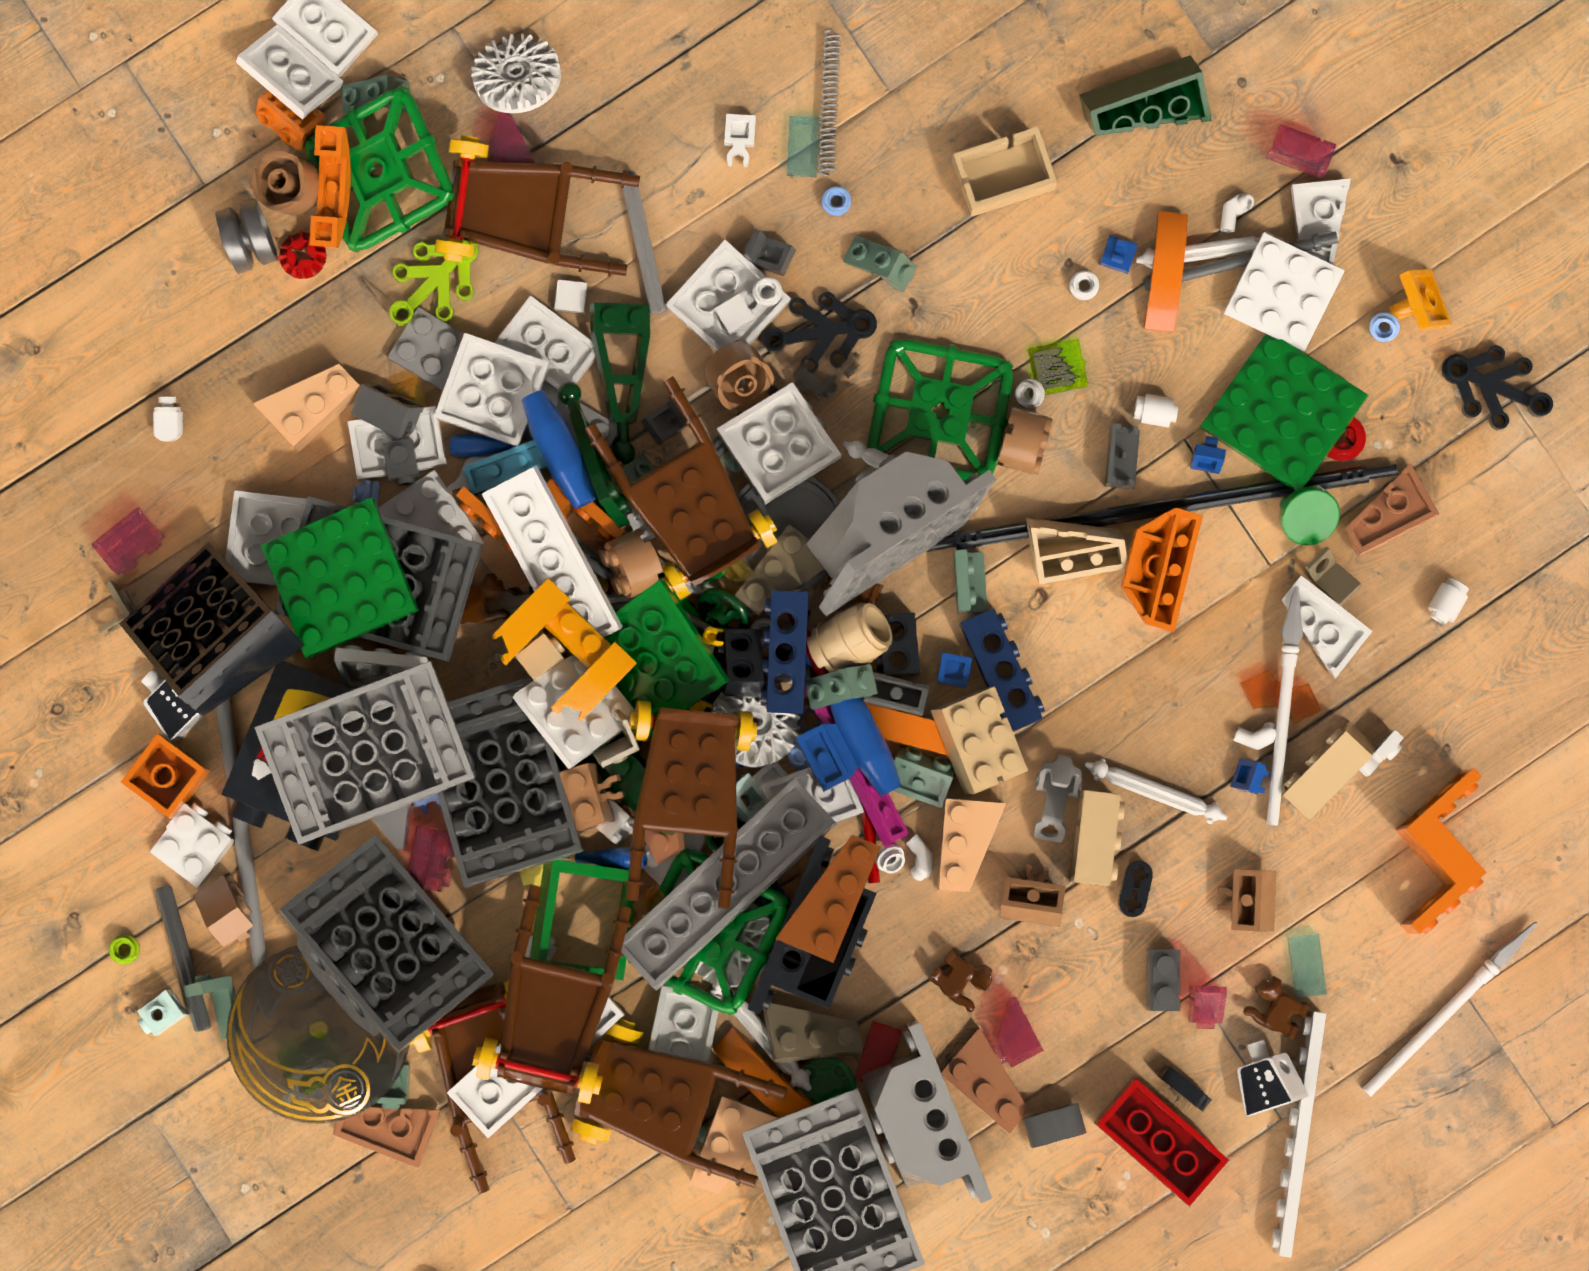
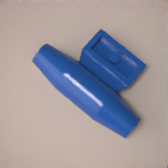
M544 390L533 392L524 397L521 401L531 435L555 483L574 509L586 506L596 500L584 458L564 418Z
M861 698L849 699L830 705L836 724H821L795 738L823 792L850 779L857 768L861 770L880 797L902 786L891 751L869 708Z

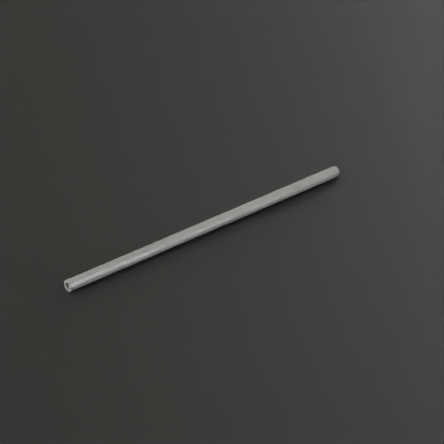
M230 698L216 707L226 781L238 756ZM229 798L230 809L234 801L231 798ZM232 817L241 886L245 894L243 899L252 910L249 916L253 927L248 932L251 936L249 937L257 999L260 997V1004L264 1013L271 1012L274 1002L271 983L268 979V960L248 823Z

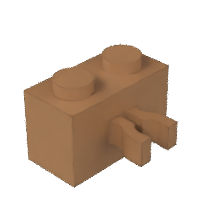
M586 763L559 772L577 831H587L615 822L608 799L625 798V791L615 794L613 792L606 793L605 789L610 788L614 782L621 781L620 775L608 777L603 782L597 763Z
M1026 864V880L1005 877L1000 918L1060 927L1066 886L1046 883L1049 867H1043V874L1038 878V882L1034 881V876L1031 874L1032 865Z
M1234 869L1233 888L1218 887V893H1227L1233 899L1228 901L1227 904H1217V910L1232 909L1231 930L1274 931L1276 871Z
M222 875L193 895L207 929L223 947L236 938L242 943L251 937L247 930L253 927L249 916L252 910L243 899L245 897L243 890L235 881L231 884Z

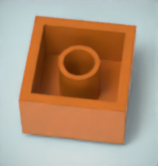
M157 733L121 780V783L166 817L173 818L181 806L189 802L212 770L176 743L170 742L165 735Z

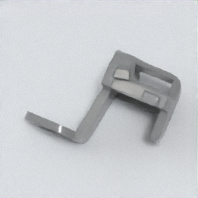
M1057 755L1055 761L1044 763L1040 772L1037 773L1036 790L1046 792L1043 816L1035 824L1034 837L1037 839L1061 843L1064 839L1066 825L1063 823L1066 799L1068 796L1078 798L1083 783L1081 782V770L1072 764L1070 756ZM1048 824L1055 825L1054 828L1058 832L1049 834L1044 832L1042 828L1047 827Z

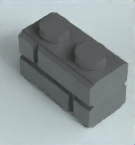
M873 672L878 694L864 697L865 704L922 717L930 686L919 683L913 684L911 681Z
M1146 949V1010L1180 1011V998L1178 997V994H1180V950Z

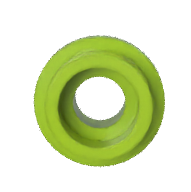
M119 935L111 941L109 946V954L112 960L121 965L133 963L140 953V945L131 935ZM123 944H127L130 947L128 955H123L120 951Z

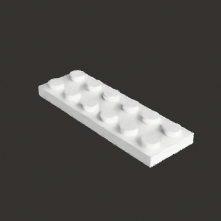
M537 465L482 493L534 592L549 578L570 598L568 604L602 637L623 627ZM564 646L568 655L571 654V652Z
M610 996L591 1045L625 1015ZM501 1044L497 1046L496 1053L500 1054ZM475 1066L447 1094L485 1136L489 1138L543 1088L498 1078V1069L494 1068L491 1069L488 1080L477 1078L478 1066Z

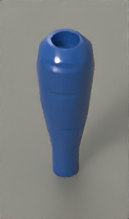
M458 434L450 439V454L457 458L484 456L515 447L477 434Z
M631 847L583 851L575 854V862L629 870L630 853L627 852L631 850ZM647 853L646 855L643 854L641 869L647 864Z

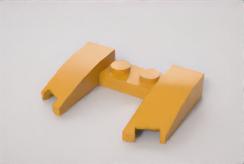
M548 578L505 621L492 637L496 639L502 636L508 653L502 655L501 660L503 664L507 665L544 627L552 633L588 670L551 709L556 713H560L564 705L580 711L578 720L582 721L637 662L616 642L611 645L568 604L570 598Z

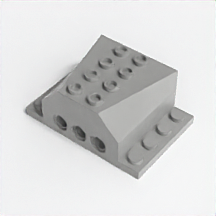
M905 451L898 457L890 455L879 464L880 468L874 472H871L869 469L858 476L855 480L856 485L848 491L846 497L806 543L833 579L830 582L832 586L823 593L825 598L819 606L824 615L827 616L935 546L944 538L964 527L997 480L991 471L988 470L980 476L978 473H975L963 481L947 460Z
M432 661L254 727L298 845L394 811L475 778Z
M917 1019L905 1023L908 1030L902 1033L906 1043L912 1052H917L867 1072L862 1076L874 1110L870 1111L871 1119L877 1133L881 1134L884 1132L886 1137L881 1142L889 1163H897L907 1188L924 1182L941 1186L962 1177L971 1198L977 1197L980 1203L993 1199L921 1023Z
M858 1088L742 1132L794 1271H909L925 1264Z

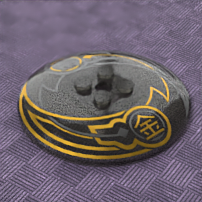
M297 945L270 956L248 975L235 995L227 1021L226 1038L229 1058L234 1072L245 1090L256 1102L270 1112L288 1120L307 1124H325L346 1120L362 1113L377 1103L390 1090L405 1065L410 1046L409 1044L397 1053L381 1033L373 1036L355 1023L312 973ZM323 1022L327 1026V1033L320 1038L313 1037L309 1032L313 1023Z

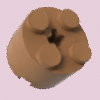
M273 151L261 159L262 163L258 169L255 168L251 182L253 194L259 202L271 210L290 216L304 214L317 206L319 171L315 163L286 151Z
M737 340L718 349L705 361L707 384L725 408L729 410L738 409L740 412H744L769 396L768 390L771 384L773 386L774 383L773 372L758 351L745 341Z
M1012 407L997 465L1038 475L1053 418Z
M639 528L606 542L604 549L599 551L603 565L606 568H610L614 577L610 581L617 595L623 593L629 599L641 594L657 581L664 580V578H658V574L662 573L663 570L657 553L650 540L643 542L640 536L645 533Z

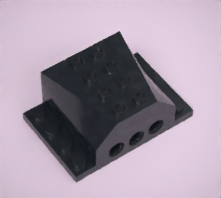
M209 542L119 623L185 704L188 703L203 717L304 646L301 640Z
M819 836L781 930L825 872L820 870L821 866L827 868L834 852V848L829 847L831 840ZM866 888L863 889L834 963L776 940L748 1010L760 1014L762 1008L765 1010L769 1009L776 992L771 990V986L829 1009L843 974L846 976L851 974L856 961L851 955L855 945L862 947L868 930L864 929L863 926L877 893Z

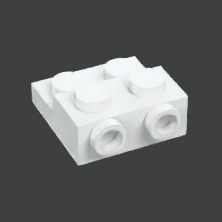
M194 802L191 806L186 803L181 806L166 826L167 830L150 853L195 887L200 888L233 845L235 839L230 836L232 830L219 820L214 824L206 818L208 812Z

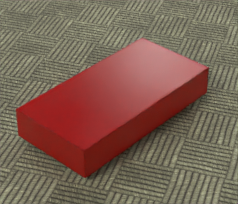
M872 1021L855 1074L856 1080L863 1082L862 1076L867 1072L892 1062L901 1033L900 1029Z

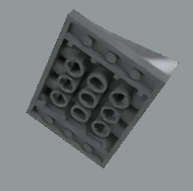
M308 496L299 529L348 507ZM381 516L419 611L359 637L449 662L483 544ZM279 596L275 613L289 617L282 598Z
M531 676L447 702L475 775L474 779L437 793L465 888L583 852L559 772L564 771L561 759L512 698L516 692L533 682Z
M376 834L279 909L281 916L298 934L296 944L315 977L355 1023L373 1036L381 1033L397 1053L494 975L492 970Z

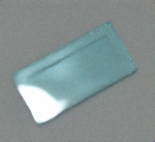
M789 116L787 176L817 178L819 117Z
M1319 934L1287 937L1295 998L1327 994Z

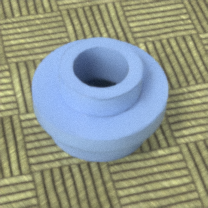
M830 187L822 196V207L832 216L845 214L851 206V196L843 187ZM834 197H838L842 200V204L840 206H833L831 200Z
M1380 312L1371 319L1369 325L1370 333L1378 341H1391L1399 333V320L1392 313ZM1382 322L1389 323L1390 328L1388 330H1383L1380 328L1379 324Z

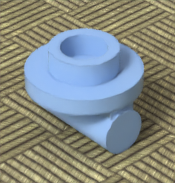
M364 479L361 484H356L353 491V501L357 504L372 497L378 506L380 483Z
M797 741L794 742L795 746L787 754L790 764L800 771L809 768L810 766Z

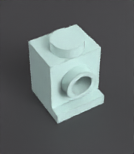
M749 773L739 776L736 779L737 817L741 822H745L757 814L765 806V802L759 785ZM741 796L747 799V805L740 799Z
M169 989L163 991L158 997L139 1009L137 1012L141 1017L137 1021L146 1034L152 1032L154 1036H157L189 1013L173 990ZM156 1009H160L163 1012L161 1020H156L153 1016Z

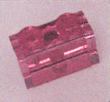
M1280 124L1266 159L1322 179L1328 170L1337 144L1326 140L1322 142L1318 137Z
M137 507L91 545L108 567L119 575L121 572L127 574L139 564L136 560L145 553L151 555L162 546L160 541L165 536L147 513L140 507Z
M416 826L407 872L422 889L443 892L444 887H450L453 870L448 869L450 857L455 858L449 833L447 831Z

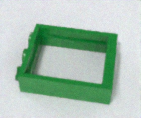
M563 860L544 863L540 885L542 890L539 898L541 906H537L530 958L580 970L584 968L586 971L603 975L605 968L547 960L560 873L623 882L620 906L632 909L628 922L632 927L635 900H626L627 884H624L625 881H628L629 870ZM625 956L619 959L615 976L616 980L624 981L627 960Z

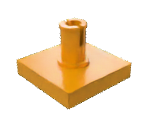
M1432 269L1408 270L1399 274L1407 298L1390 305V313L1395 315L1398 320L1414 315L1420 331L1443 329L1452 325Z

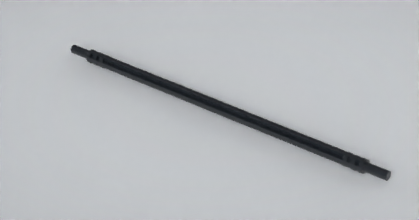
M1394 463L1370 468L1364 465L1317 473L1312 476L1305 487L1320 485L1324 489L1369 483L1370 479L1398 475L1397 464ZM1279 480L1042 518L1041 520L1099 527L1158 517L1172 508L1191 512L1288 496L1295 490ZM1027 522L954 532L953 536L944 538L926 552L949 548L961 550L1029 538Z

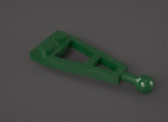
M594 302L590 304L591 338L609 423H617V443L613 446L612 452L618 462L621 461L622 464H628L635 457V448L629 442V424L636 423L650 340L649 305ZM604 334L638 336L632 375L611 373ZM614 385H630L626 413L619 412Z
M565 382L558 389V398L563 404L568 405L570 410L569 416L597 498L618 528H621L630 523L626 514L630 510L624 495L619 494L610 472H606L608 468L594 445H590L592 441L585 431V428L590 426L583 414L579 403L581 398L580 387L574 382Z

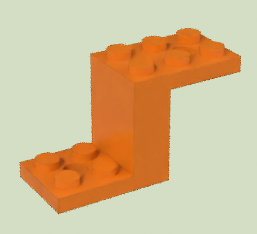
M553 478L546 483L565 519L574 511L588 526L593 522L598 527L596 530L598 535L606 542L626 534L622 527L618 528L615 522L593 502L574 509ZM463 486L456 494L457 498L461 501L458 507L473 521L480 518L483 521L480 526L496 541L500 537L506 541L503 546L515 557L491 510Z
M1475 768L1462 770L1395 830L1444 884L1400 924L1408 934H1421L1422 932L1427 934L1439 923L1436 918L1444 912L1448 914L1461 903L1458 898L1466 892L1472 893L1484 882L1481 877L1487 872L1439 820L1440 817H1446L1456 808L1453 802L1461 799L1463 796L1465 798L1468 797L1479 787L1476 782L1482 776Z

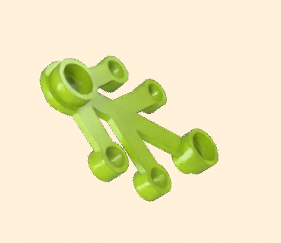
M463 240V244L474 245L475 248L473 258L462 257V262L445 260L441 265L429 266L397 264L393 268L392 274L399 283H406L410 279L415 278L428 279L407 301H397L391 306L389 313L393 322L399 326H407L413 319L414 311L437 287L438 306L435 311L436 317L445 323L450 322L454 318V310L450 306V273L458 266L460 284L456 287V294L460 300L470 301L475 294L474 288L471 285L470 263L478 256V244ZM424 242L417 243L413 248L415 258L421 262L429 260L431 256L444 257L445 255L434 252L435 245H428ZM421 247H425L428 250L427 254L423 257L417 255V251ZM399 269L407 270V275L404 278L397 277ZM463 287L470 288L471 291L468 296L460 295V290ZM444 308L450 310V315L447 318H442L439 315L440 311ZM407 310V318L399 319V311Z

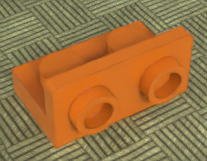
M269 90L259 97L255 110V115L263 125L269 126L280 136L285 144L291 145L297 151L303 148L305 139L316 130V125H323L327 117L316 108L304 119H301Z

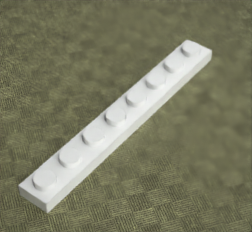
M1312 1011L1309 1012V1017H1304L1302 1035H1306L1305 1047H1300L1298 1053V1065H1302L1300 1079L1309 1097L1298 1100L1296 1108L1292 1107L1290 1110L1289 1125L1293 1126L1292 1137L1286 1139L1284 1155L1289 1156L1287 1169H1282L1280 1186L1284 1187L1283 1199H1278L1276 1205V1217H1280L1279 1227L1273 1230L1271 1247L1275 1248V1253L1289 1258L1292 1256L1326 1020L1325 1013Z

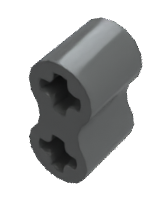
M1079 1103L1065 1105L1023 1118L1031 1148L1048 1145L1087 1133Z

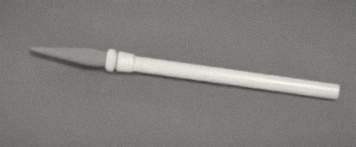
M1298 586L1294 588L1281 630L1284 643L1281 650L1284 653H1282L1281 662L1282 676L1266 820L1267 825L1276 826L1279 823L1294 668L1296 667L1298 657L1296 653L1299 652L1298 644L1303 635Z
M1537 922L1532 923L1500 947L1490 960H1485L1484 966L1482 965L1478 969L1474 977L1362 1089L1371 1097L1483 984L1485 985L1494 977L1493 974L1497 975L1500 972L1499 969L1510 961L1535 928Z

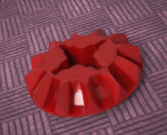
M300 231L294 235H289L284 243L281 244L278 257L282 268L287 274L297 279H308L314 277L323 269L327 253L326 248L323 246L310 245V233ZM307 246L306 252L313 261L302 259L298 263V257L292 250L302 251Z
M1354 417L1347 427L1349 430L1347 431L1346 439L1350 444L1343 442L1337 448L1333 446L1327 455L1328 458L1339 462L1354 459L1362 452L1366 443V432L1358 419Z

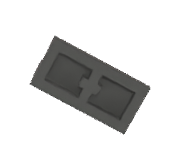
M365 383L360 385L351 414L396 438H402L404 432L410 435L413 433L424 407L378 383Z
M1112 423L1109 430L1105 487L1135 489L1140 434L1138 426L1122 427L1121 424Z

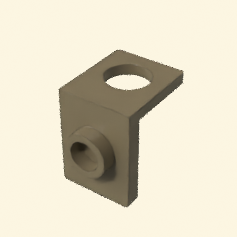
M1325 547L1306 566L1312 582L1340 606L1362 586L1356 578L1336 563L1328 547ZM1326 559L1324 565L1319 570H1316L1317 565Z
M111 580L107 581L105 585L123 614L97 629L100 634L105 636L121 627L119 623L133 611L130 606L134 604L125 589L120 590L117 584Z
M619 709L614 712L625 737L593 752L594 758L602 768L611 763H620L626 760L628 755L640 750L626 717Z

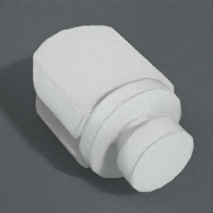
M158 397L162 407H154V436L161 441H175L183 434V412H181V407H174V403H177L176 397Z

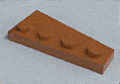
M851 835L776 939L834 963L881 846Z

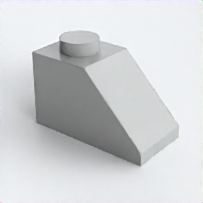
M412 804L372 818L398 850L407 851Z

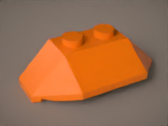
M1172 508L1134 530L1121 589L1146 625L1175 632L1203 518L1202 515L1179 508Z

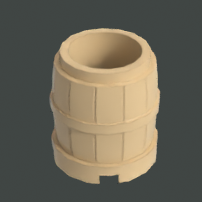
M859 603L846 610L839 611L826 622H820L809 628V632L812 635L807 638L808 648L819 669L825 666L831 673L844 668L871 663L875 658L888 650L892 643V632L887 619L880 609L871 603Z

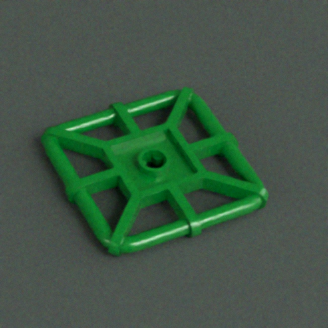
M403 86L388 90L358 108L355 106L347 110L346 115L326 125L345 128L352 125L360 143L349 150L351 165L350 190L354 189L360 207L353 230L348 220H346L342 237L349 250L356 253L360 250L368 249L398 232L404 233L410 230L411 225L442 209L448 204L449 200L453 201L455 195L452 192L451 180L435 146L437 144L435 136L430 135L414 97L409 89ZM391 103L383 131L370 138L364 126L363 118ZM405 105L420 140L401 150L395 136V131L403 106ZM314 133L309 139L305 140L304 147H306L308 160L315 163L319 171L320 156L314 155ZM424 150L440 188L414 179L406 159ZM376 162L383 166L380 176L373 175L372 172L376 168ZM411 186L438 197L404 215L395 195ZM385 201L394 221L363 238L372 207Z
M896 338L890 341V346L887 348L884 356L878 391L873 396L875 406L867 448H875L886 453L907 438L915 437L931 440L928 456L935 458L938 442L959 446L976 471L954 468L963 481L975 473H978L980 476L988 470L994 474L1003 430L1008 425L1006 414L1013 384L1012 368L1014 367L1010 360L1006 361L998 356L958 349L957 345L950 344L948 347L912 339L897 340ZM905 350L947 358L943 381L922 377ZM897 356L915 381L912 401L889 396ZM954 360L997 368L972 386L950 382ZM1002 376L994 417L970 413L974 394ZM939 404H944V408L949 410V414L943 415L942 419H937L936 413L932 412V408L938 407ZM891 406L910 410L907 429L879 446L886 407ZM969 422L992 426L984 467L965 441Z
M689 848L682 850L673 860L654 899L650 898L648 902L650 907L646 915L670 894L684 866L687 876H689L696 870L695 863L701 865L710 856L700 851L689 850ZM768 887L761 896L771 900V904L743 914L740 913L687 962L681 976L676 977L673 975L664 984L673 988L674 993L678 995L684 994L715 1011L727 1013L728 1015L737 1013V1009L746 1000L763 964H767L769 959L767 956L782 928L788 908L791 906L789 898H785L778 890ZM775 913L757 950L739 942L749 922ZM736 949L752 957V960L733 995L726 966ZM700 961L715 969L723 1000L690 984Z

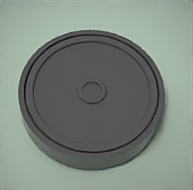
M813 477L806 479L766 505L751 483L747 484L737 495L750 527L752 524L747 514L758 509L763 517L766 515L770 516L777 528V531L773 532L776 540H778L789 524L810 540L839 505L833 493L823 483ZM758 539L760 548L734 563L747 579L772 547L766 548L761 539ZM822 571L794 591L805 590L816 585L828 575L827 571Z

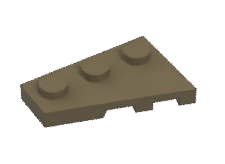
M789 524L778 538L777 543L771 547L734 596L759 615L765 611L766 596H772V590L794 591L825 569L806 545L809 539Z
M773 1003L770 1004L768 1010L763 1009L773 1063L860 1055L863 1051L857 1021Z

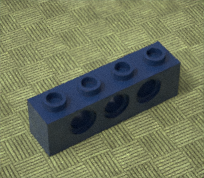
M772 590V596H766L765 614L771 615L770 627H764V645H769V657H763L762 669L763 675H768V688L762 687L761 705L767 706L766 712L803 714L808 592ZM787 612L793 615L795 624L790 630H782L777 625V618L781 613ZM788 643L792 646L794 653L789 660L784 661L777 657L776 648L779 644ZM782 673L789 675L792 679V686L786 691L777 689L774 684L775 677Z
M993 608L961 622L959 626L986 686H995L1005 711L1000 714V717H1007L1013 732L1042 720L1041 713L1045 712L1040 697L1038 695L1033 697L1029 685L1033 684L1026 667L1021 669L1016 658L1020 657V653L1014 640L1009 642L1004 631L1008 629L1002 613L996 614ZM988 635H994L999 639L1000 646L995 651L987 650L983 645V639ZM1001 662L1009 664L1012 669L1011 676L1008 678L999 677L995 671L996 665ZM1011 690H1019L1023 693L1024 702L1022 705L1014 706L1008 701V693Z

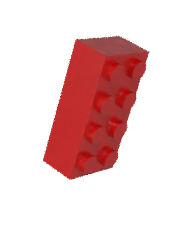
M1134 1077L1129 1080L1093 1122L1189 1207L1229 1161L1226 1156Z

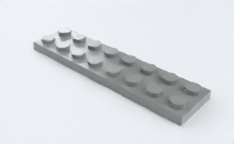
M418 307L413 319L407 324L387 358L443 391L464 334ZM543 382L541 390H544L564 418L581 452L569 416L570 410L568 405L563 404L559 400L556 388ZM580 403L583 414L589 424H596L602 436H607L604 439L611 448L617 439V424L609 423V419ZM529 425L523 437L527 442L534 440Z
M795 778L737 831L735 860H738V862L734 863L732 890L735 893L731 894L730 909L718 908L719 892H716V889L720 888L722 862L719 861V858L723 857V844L626 933L621 952L657 991L817 843L819 836L824 837L837 823Z

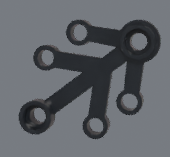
M824 292L819 296V307L823 311L832 310L846 320L833 323L809 307L804 299L794 298L789 304L790 313L795 317L802 316L817 327L786 333L779 328H770L763 335V345L767 351L779 353L786 345L819 339L810 354L801 360L802 371L806 374H814L818 370V362L837 335L849 333L839 350L833 351L830 355L831 365L836 369H841L846 366L848 355L858 340L867 339L875 333L877 320L874 314L866 309L853 311L836 300L835 295L831 292ZM830 297L833 303L831 306H824L822 299ZM795 303H802L804 309L801 312L794 311L792 307ZM865 320L868 326L866 329L861 330L857 327V322ZM772 337H778L781 342L778 346L774 347L769 344V340ZM841 354L845 360L841 364H836L833 361V357ZM807 360H812L815 362V367L808 370L804 367V363Z
M1494 345L1486 352L1468 359L1460 354L1449 356L1442 364V375L1449 383L1456 384L1464 403L1462 413L1465 417L1475 418L1482 411L1481 403L1474 399L1469 382L1480 387L1491 414L1489 423L1494 430H1502L1509 424V416L1503 412L1496 394L1527 407L1528 412L1537 418L1544 417L1551 412L1553 400L1547 393L1538 392L1532 396L1501 382L1514 376L1524 377L1528 375L1533 368L1530 359L1525 357L1519 358L1512 365L1484 375L1473 369L1487 363L1497 365L1503 361L1505 351L1501 346ZM1492 350L1500 353L1499 360L1492 359L1490 355ZM1519 362H1524L1527 365L1526 372H1521L1518 369ZM1452 365H1458L1461 368L1459 375H1455L1452 372ZM1535 401H1540L1543 404L1542 411H1537L1534 408ZM1468 404L1476 406L1477 411L1475 414L1468 412ZM1496 416H1501L1504 419L1503 426L1495 423L1494 419Z

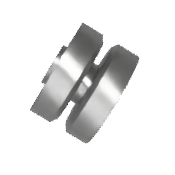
M256 198L241 203L239 210L242 223L235 210L231 207L215 212L222 244L238 274L252 270L254 260L251 250H253L257 260L262 265L278 261L270 229Z

